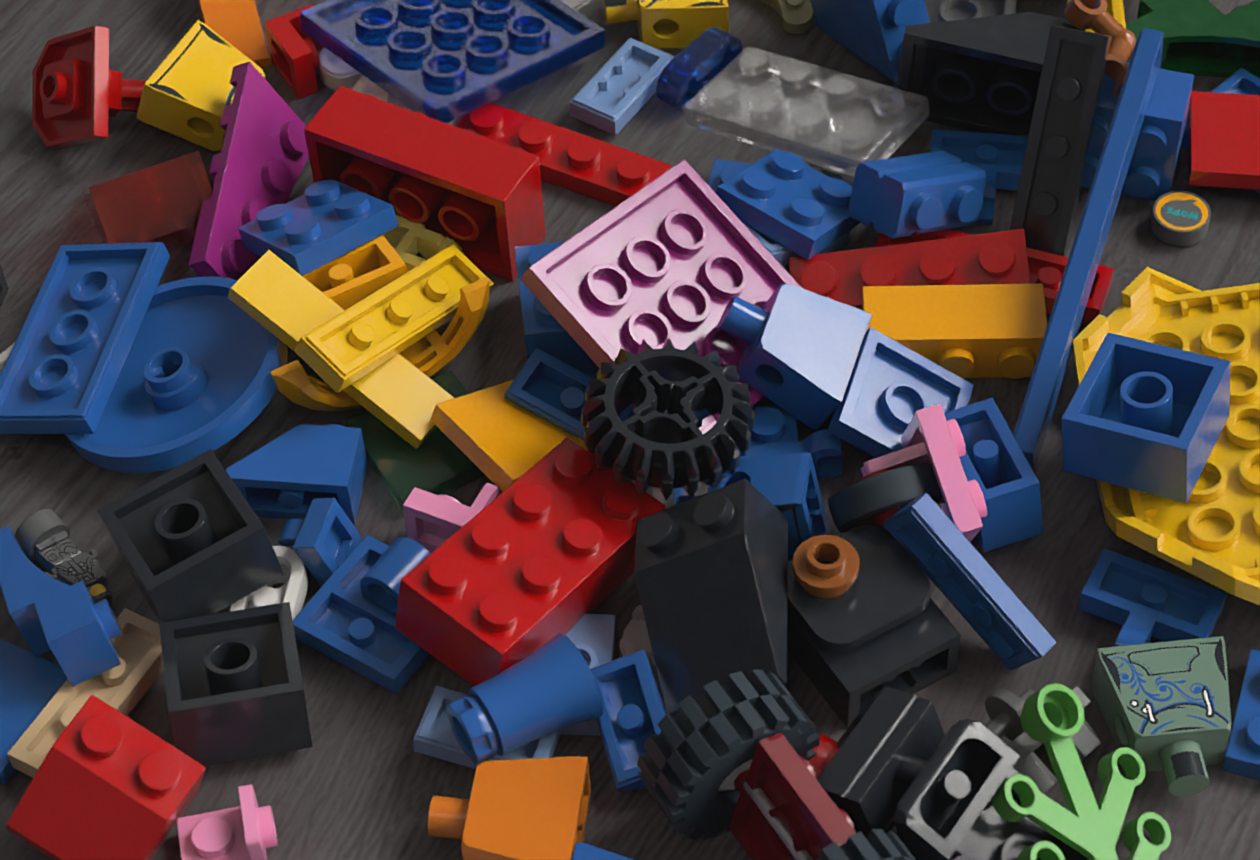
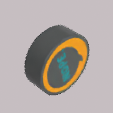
M1187 191L1168 192L1161 195L1153 205L1150 222L1151 229L1157 238L1167 244L1174 246L1194 245L1203 240L1207 235L1211 210L1208 203L1194 193Z

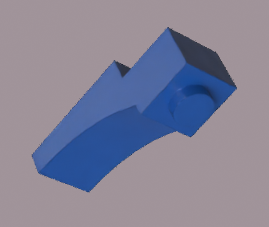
M7 526L0 529V585L9 614L33 655L36 657L52 650L72 687L121 665L112 639L122 635V631L108 601L104 599L95 604L83 580L70 586L45 574L26 557L10 527Z

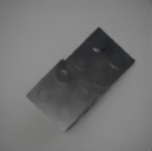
M885 686L873 695L814 773L815 778L837 808L847 813L856 833L862 832L866 838L872 829H882L885 834L892 831L899 837L915 860H1017L1022 850L1040 841H1049L1058 846L1065 860H1088L1087 857L1025 817L1019 821L1010 822L1000 817L995 811L991 798L1003 780L1012 775L1020 774L1013 768L1020 755L978 721L969 719L959 720L945 735L933 702L910 693ZM1011 789L1014 802L1021 806L1019 795Z

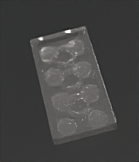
M750 46L745 48L684 106L688 125L767 150L774 151L778 148L783 152L796 154L806 162L853 177L855 176L856 167L861 162L888 159L930 116L928 99L925 96Z

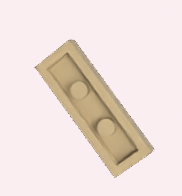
M125 608L116 618L122 635L112 639L121 665L73 687L67 679L7 753L12 767L34 778L52 745L91 694L125 716H128L164 670L158 623Z

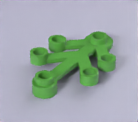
M1058 683L1049 684L1027 697L1023 704L1020 720L1022 728L1028 737L1036 742L1044 743L1069 811L1041 793L1035 782L1023 774H1015L1003 780L991 798L993 807L1000 817L1010 822H1016L1025 817L1087 857L1088 860H1119L1115 846L1134 788L1140 785L1145 778L1146 769L1144 762L1136 751L1128 747L1118 748L1103 756L1098 763L1097 771L1104 787L1097 805L1071 738L1072 735L1080 730L1084 723L1082 703L1078 696L1067 686ZM1117 763L1123 767L1126 778L1120 774ZM1011 789L1019 795L1021 806L1014 802ZM1146 812L1125 824L1123 840L1130 851L1128 860H1158L1160 853L1169 847L1171 831L1167 822L1159 814ZM1143 828L1148 831L1151 843L1144 837ZM1049 841L1037 842L1022 850L1017 857V860H1036L1037 856L1042 860H1065L1059 847Z

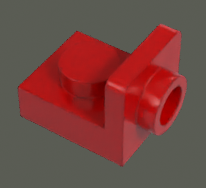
M307 5L265 22L271 63L298 99L318 92L315 69L320 67V58L317 51L323 48L318 12L313 5Z

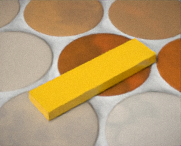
M452 244L301 337L294 352L338 393L453 319L461 298L460 288L487 276ZM489 279V292H490L491 288H492L493 285H494V283H493L490 279Z
M270 250L230 288L227 297L293 351L301 337L345 311ZM397 354L343 389L345 393L415 449L437 427L431 421L435 405L454 399L453 396L400 354Z

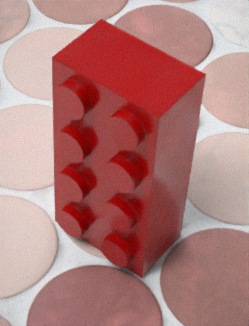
M339 86L304 128L314 183L328 179L336 180L393 205L395 215L414 223L424 224L425 229L454 239L463 248L462 252L480 270L513 282L517 277L515 247L541 244L546 237L539 156L343 86Z
M567 437L400 580L395 628L472 686H476L526 658L558 633L566 635L585 614L591 613L632 575L635 569L637 519L664 510L666 505L647 492L640 497L635 484L631 481L617 487L615 479L612 477L613 470L599 471L598 465L595 462V456Z

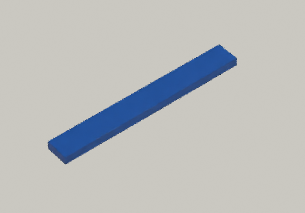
M1143 28V31L1139 32L1013 436L1034 473L1073 350V339L1077 337L1161 65L1164 32Z

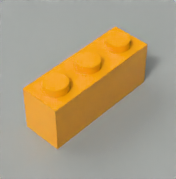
M1043 284L863 286L862 310L872 315L867 330L870 327L874 328L962 379L1006 377L1020 379L1032 376L1047 328Z

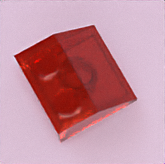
M199 151L90 186L82 191L104 244L155 242V238L176 232L179 242L193 238L196 234L202 203L211 199L213 192Z

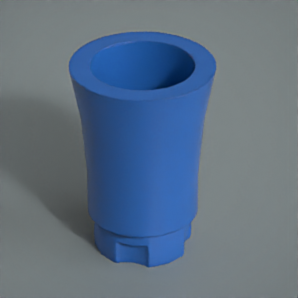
M558 633L526 658L498 675L470 688L468 696L457 699L446 706V713L451 722L452 731L462 750L470 757L474 764H477L496 753L499 756H503L531 741L563 728L600 718L603 715V704L595 679L582 654L565 634Z

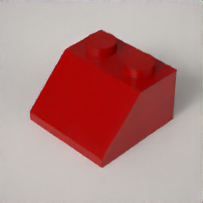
M91 694L50 748L8 820L5 829L53 860H151L177 824V818L182 817L195 799L206 767Z

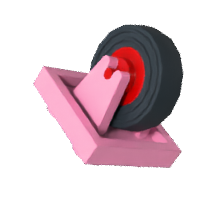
M941 404L916 411L901 437L904 449L864 462V467L860 468L863 478L841 489L828 499L829 510L839 532H847L862 525H876L886 529L883 523L898 508L926 492L969 542L973 540L983 527L980 518L987 516V508L982 490L975 479L967 481L959 458L966 455L965 443L960 427L955 419L946 421Z

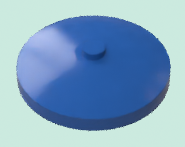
M204 276L176 280L157 286L94 434H65L72 446L83 458L98 467L121 473H150L178 467L209 449L214 451L223 446L249 426L262 412L277 390L270 371L286 365L288 346L227 298L230 288L237 280Z

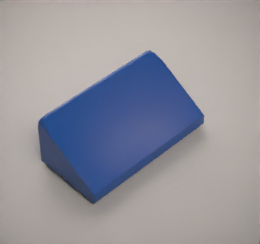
M535 348L504 395L505 399L584 441V426L581 425V408L585 404V391L589 386V380L595 379ZM632 404L619 415L622 422L632 417V410L635 408Z
M642 649L590 669L603 704V715L596 720L615 785L619 792L647 789L638 774L641 771L637 765L639 755L648 753L643 745L649 735L660 734L661 729L657 724L667 714L657 669L646 651Z

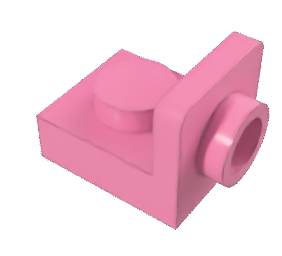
M486 483L471 507L461 504L451 496L435 495L414 487L403 504L407 537L415 540L428 551H435L500 495L499 487Z
M250 784L238 787L241 806L177 818L181 860H267L266 848L278 846L271 805L259 807L253 785Z

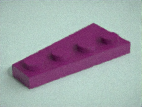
M250 61L234 66L231 74L230 84L236 89L233 103L225 106L222 114L220 127L226 131L222 152L213 155L209 175L213 177V192L211 199L202 203L189 260V266L199 277H223L238 281L261 258V256L244 248L238 228L255 220L256 214L260 210L275 204H286L309 157L304 134L306 125Z

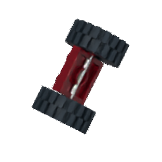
M752 669L746 678L739 671L729 674L724 685L720 686L717 680H714L703 686V695L695 700L689 695L678 703L682 710L675 716L666 714L657 724L661 729L660 734L649 735L643 745L648 753L639 755L637 763L641 769L638 772L639 777L680 835L684 833L687 838L697 839L701 833L705 839L717 837L721 828L725 827L728 833L732 832L751 860H915L899 837L892 831L885 834L882 829H872L866 838L862 832H855L852 821L847 813L837 808L815 778L814 771L808 762L817 755L813 748L819 746L820 737L816 733L818 730L778 677L771 672L766 675L762 670Z

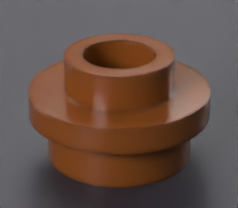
M818 535L805 540L798 546L793 556V572L804 590L812 596L824 599L834 598L846 592L857 579L860 563L856 549L843 538L833 535ZM820 561H830V562H834V563H832V564H821V563H819V562H820Z

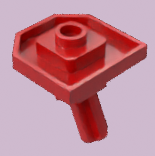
M95 25L47 41L32 72V125L46 147L64 149L108 138V117L115 118L120 111L138 112L144 84L147 81L122 79V72L109 70V28Z

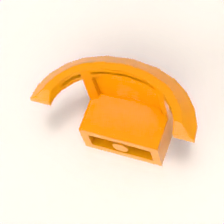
M380 235L305 274L303 277L341 308L347 310L408 271L404 261L386 238ZM487 277L460 288L461 298L457 312L441 336L434 330L399 354L429 378L452 361L471 340L484 318L490 299L489 279ZM298 359L270 371L278 390L293 403L308 409L337 412L363 408L362 405L343 390L336 393L325 381L323 382L307 375Z

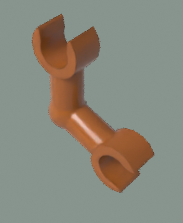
M1070 0L1063 12L1066 19L1072 25L1081 29H1092L1095 33L1112 36L1104 75H1107L1114 81L1115 89L1112 92V98H1115L1121 92L1129 67L1127 61L1130 53L1134 50L1136 36L1130 30L1125 29L1106 11V0Z

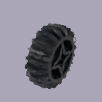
M669 337L661 349H653L643 340L636 355L620 348L617 357H615V364L602 362L600 370L597 372V379L589 380V386L586 388L585 404L581 408V425L584 426L585 446L588 452L595 453V462L598 465L599 471L613 470L612 477L615 479L617 487L633 480L636 482L635 488L640 497L650 487L660 488L666 501L674 488H683L693 498L696 491H698L699 482L716 489L721 481L722 473L734 474L739 466L740 456H746V451L749 450L751 443L750 430L754 427L755 415L750 404L751 394L748 390V384L739 383L736 365L721 367L718 351L703 357L700 356L695 341L685 350L675 349ZM634 403L636 408L632 410V417L622 422L619 415L625 408ZM712 415L716 423L709 431L703 434L698 428L702 427L703 419Z

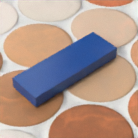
M927 492L898 508L883 523L890 534L903 546L917 565L1008 669L1013 670L1043 657L1056 644L1053 637Z

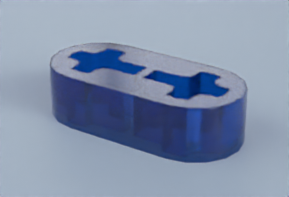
M711 27L664 67L656 86L657 98L681 112H687L695 107L733 73L742 55L743 46L741 40L719 27Z

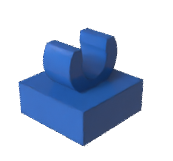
M317 498L312 500L304 520L290 519L286 521L278 543L280 546H293V550L302 560L305 568L310 571L322 587L358 546L362 536L335 498Z

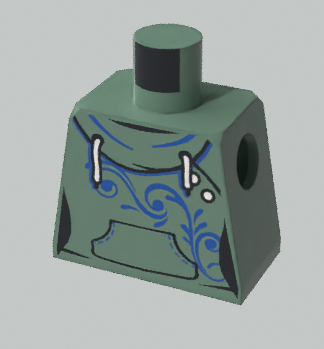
M1223 636L1097 648L1091 688L1117 748L1128 747L1136 751L1144 762L1146 772L1164 770L1169 792L1175 796H1192L1204 791L1210 783L1206 766L1216 765L1223 761L1231 732L1226 647Z

